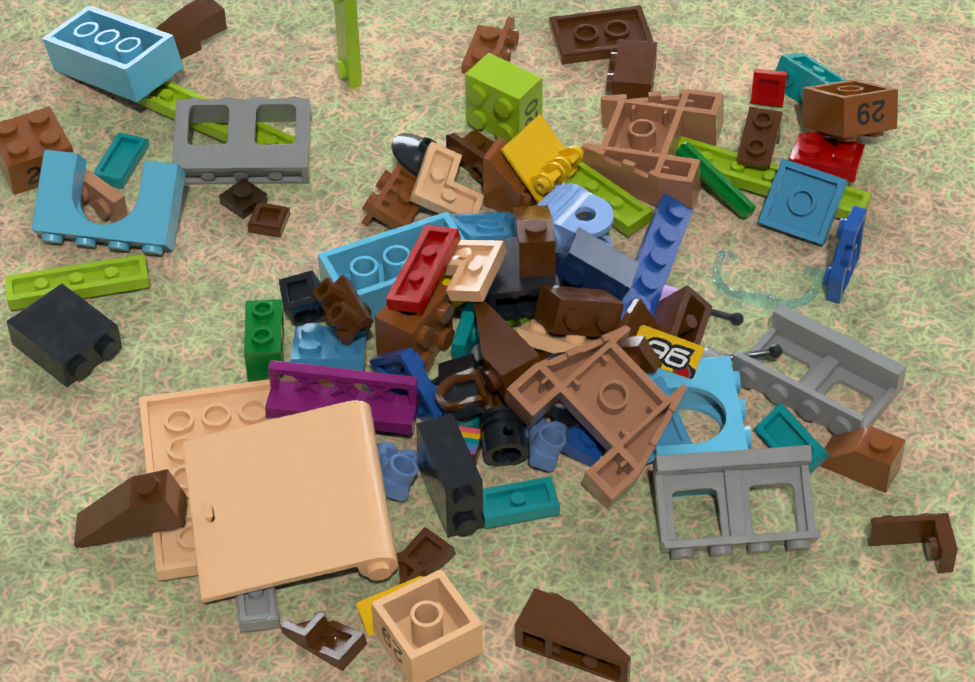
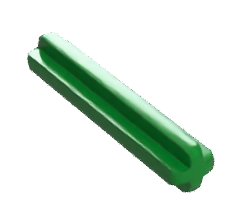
M686 141L678 147L675 152L676 156L700 160L701 180L741 218L747 219L754 213L756 206L694 146Z

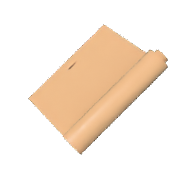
M358 400L347 401L182 441L200 594L203 603L357 567L363 576L379 581L390 577L398 568L372 411L368 403Z

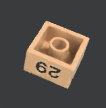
M442 569L371 603L373 631L409 682H426L483 653L482 623Z

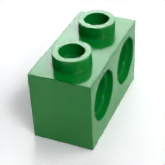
M282 299L249 300L245 302L244 358L248 382L269 379L268 368L271 360L284 362L285 325Z

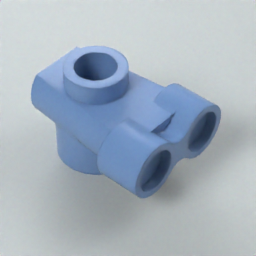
M542 416L530 428L525 424L526 437L529 439L528 461L530 466L551 472L556 468L559 454L566 444L568 427L561 421L548 422Z
M390 442L379 443L377 446L386 497L402 502L408 498L411 483L418 473V453L411 449L398 450Z

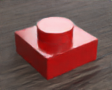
M755 68L750 103L783 107L787 72Z

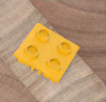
M541 114L533 119L501 149V152L537 203L552 191L557 184L565 183L579 169L577 165L582 162L584 155L580 146L574 145L564 148Z

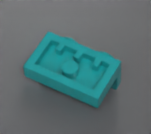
M805 53L781 55L775 70L787 72L785 94L802 105L803 87L847 81Z

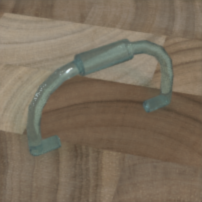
M718 251L712 267L714 283L728 297L740 300L741 304L775 310L780 304L789 308L804 306L814 300L821 290L825 274L823 269L805 266L804 274L815 276L812 288L809 293L800 298L787 300L779 299V296L748 290L741 292L732 289L724 283L721 277L723 261L730 260L736 262L738 253Z

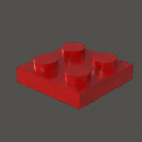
M818 132L799 133L789 161L846 179L849 182H855L862 162L865 144L857 143V141L842 142L837 139L826 138Z

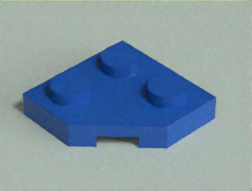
M853 205L848 218L842 217L836 234V238L840 240L834 253L833 264L827 267L822 286L827 287V301L840 303L859 261L867 213L865 208Z
M412 347L381 353L369 360L375 372L418 377L419 409L417 418L419 420H430L444 414L443 408L438 405L435 399L437 386L431 383L425 372L423 359L418 353L413 351ZM390 389L395 394L409 396L408 389Z

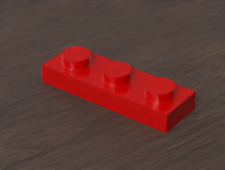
M424 226L386 297L388 309L423 313L461 240L458 228Z

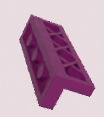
M270 361L268 370L271 389L265 405L267 418H280L358 400L370 405L375 430L412 435L419 409L418 377ZM280 375L292 376L298 382L280 381ZM317 380H329L334 386H322ZM354 384H365V385L368 386L371 390H369V391L359 390V389H357V388H356L355 386H353V385H354ZM390 389H408L409 396L395 394Z

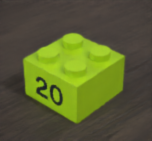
M491 53L485 55L465 73L466 122L475 129H481L509 142L539 114L542 115V77Z

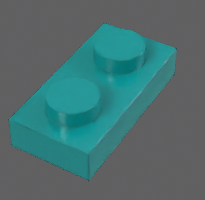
M551 476L484 488L483 514L485 529L560 515V503Z

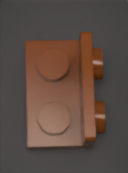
M508 16L503 29L493 26H477L461 64V73L465 74L488 53L508 62L511 61V48L516 49L519 41V30L515 29V17Z
M399 162L392 172L385 169L375 185L380 190L379 193L376 194L372 191L362 207L367 213L361 223L367 226L372 218L375 217L392 229L410 224L420 205L409 201L417 176L406 170Z

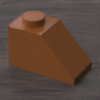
M498 137L483 157L484 207L498 212L509 211L513 214V207L535 206L537 201L501 152V149L508 142Z
M872 426L831 437L825 447L830 456L820 467L886 493L901 468L906 440Z

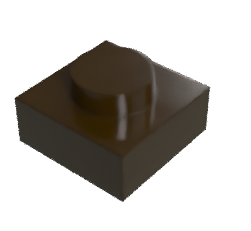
M245 178L219 195L220 204L242 219L253 213L257 202H268L267 193Z

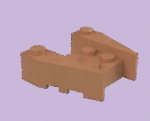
M686 89L679 90V95L661 96V91L648 92V98L627 99L626 94L602 96V128L607 129L601 145L582 144L584 152L583 162L635 198L656 206L660 197L666 193L694 211L701 190L700 160L674 155L681 136L711 145L717 144L724 124V94Z
M627 325L604 334L601 338L579 347L578 345L566 350L564 354L550 360L545 359L534 364L506 389L504 402L529 428L560 401L608 451L585 472L581 482L607 510L636 484L687 389L683 383L668 397L626 354L621 346L627 341L631 330Z

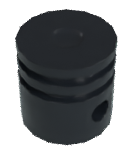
M508 405L495 406L481 414L479 422L485 461L494 467L517 465L526 460L529 456L525 423ZM497 450H504L507 454L501 455Z

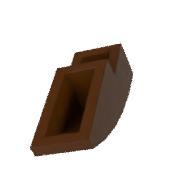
M194 0L172 14L156 29L173 35L182 60L202 50L201 41L227 29L225 9L215 0Z

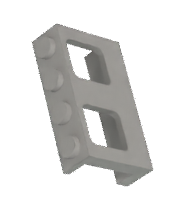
M293 96L287 99H268L266 97H256L254 99H235L232 97L201 99L193 97L187 100H176L172 163L179 164L186 171L184 185L236 184L243 178L252 184H310L309 145L310 122H312L310 98ZM256 122H296L295 140L291 144H257L255 142ZM189 123H228V140L223 145H190L188 143Z
M780 304L773 312L772 327L750 351L768 349L772 344H778L782 347V354L809 368L799 381H796L763 364L769 356L751 358L737 351L733 358V371H739L742 387L754 389L767 396L773 403L777 405L779 403L799 413L805 420L815 421L830 429L835 435L873 426L903 390L907 368L783 304ZM835 384H843L870 398L872 402L862 414H859L825 395Z
M811 445L656 456L652 464L661 554L671 553V559L680 560L695 557L694 551L710 550L711 557L733 555V549L748 548L749 554L772 552V546L787 545V551L811 549L810 543H815L821 538L820 530L815 528L810 482ZM790 485L794 492L798 530L793 532L753 534L749 489L753 486ZM707 489L715 491L718 500L721 537L677 540L672 495L679 491Z

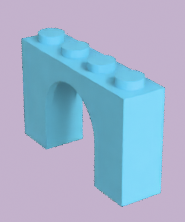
M44 149L31 228L33 232L42 237L41 241L50 244H62L63 239L75 240V245L85 248H95L96 243L108 244V249L120 252H129V247L142 248V253L162 256L163 250H174L186 171L179 164L144 160L139 197L133 210L118 222L97 224L87 219L81 203L87 161L78 153Z
M730 356L701 358L693 379L658 368L656 373H646L652 380L663 376L670 394L675 392L684 383L687 389L677 410H694L704 413L713 418L722 429L718 435L705 442L656 446L655 457L660 455L751 449L750 426H744L743 420H746L745 399L738 398L737 394L741 390L739 371H733ZM711 489L675 492L672 497L713 495L716 492Z

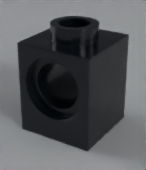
M313 270L279 279L283 311L295 327L328 320L320 302L317 301L313 294L314 289L321 283Z

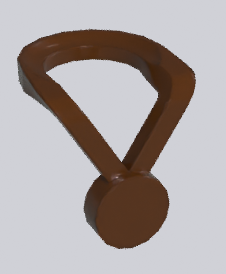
M474 368L446 377L439 384L435 392V399L438 405L448 411L460 410L473 403L483 405L485 410L498 406L495 397L488 395L481 374ZM470 380L476 381L481 395L467 397L457 402L445 401V394L453 385Z

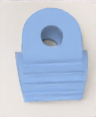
M564 182L561 185L557 184L536 205H548L554 226L555 253H561L564 246L579 227L612 246V240L607 232L613 225V209L604 199L588 192L583 187L572 183L565 184ZM581 212H588V215L586 216H580L577 214Z

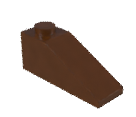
M548 205L513 207L519 276H556L555 234L553 219Z
M485 300L483 302H474L485 368L482 377L492 392L497 391L504 398L506 389L530 367L541 361L540 355Z
M168 469L133 476L77 513L74 546L76 548H85L184 527L186 494Z
M534 588L515 623L516 647L614 682L630 681L631 657L572 601L563 598L557 593H548Z

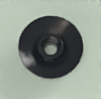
M401 133L392 141L391 149L397 161L410 173L418 176L427 147L431 141L436 142L427 137L423 138L411 133Z

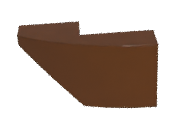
M424 527L402 552L397 553L400 575L399 584L419 576L425 577L440 570L456 554L454 547Z
M324 611L314 613V618L310 621L293 624L290 619L280 624L281 631L286 637L342 671L367 645L363 632L334 620L328 622Z

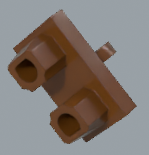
M341 275L336 281L325 278L314 289L313 294L324 309L328 321L334 327L341 342L348 346L353 342L358 331L366 330L367 326L373 322L371 309L361 300L348 277Z

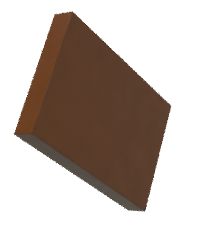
M641 5L549 17V27L561 65L610 59L611 52H617L619 39L654 42Z

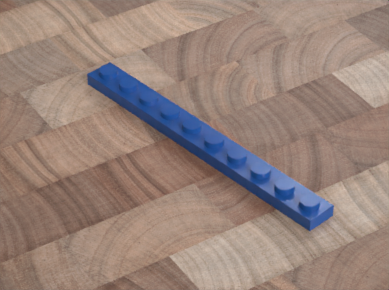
M666 193L660 197L636 255L635 260L639 262L631 289L621 300L624 303L621 319L634 299H642L652 316H654L663 287L667 282L693 213V209ZM570 424L566 434V444L561 451L591 467L600 459L604 447L584 426L579 428Z

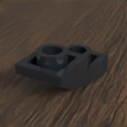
M474 354L439 363V384L446 377L470 368L478 370ZM470 380L450 387L444 399L447 402H457L467 397L481 395L476 381ZM473 403L455 411L443 409L444 416L453 413L455 420L467 421L482 413L483 405Z

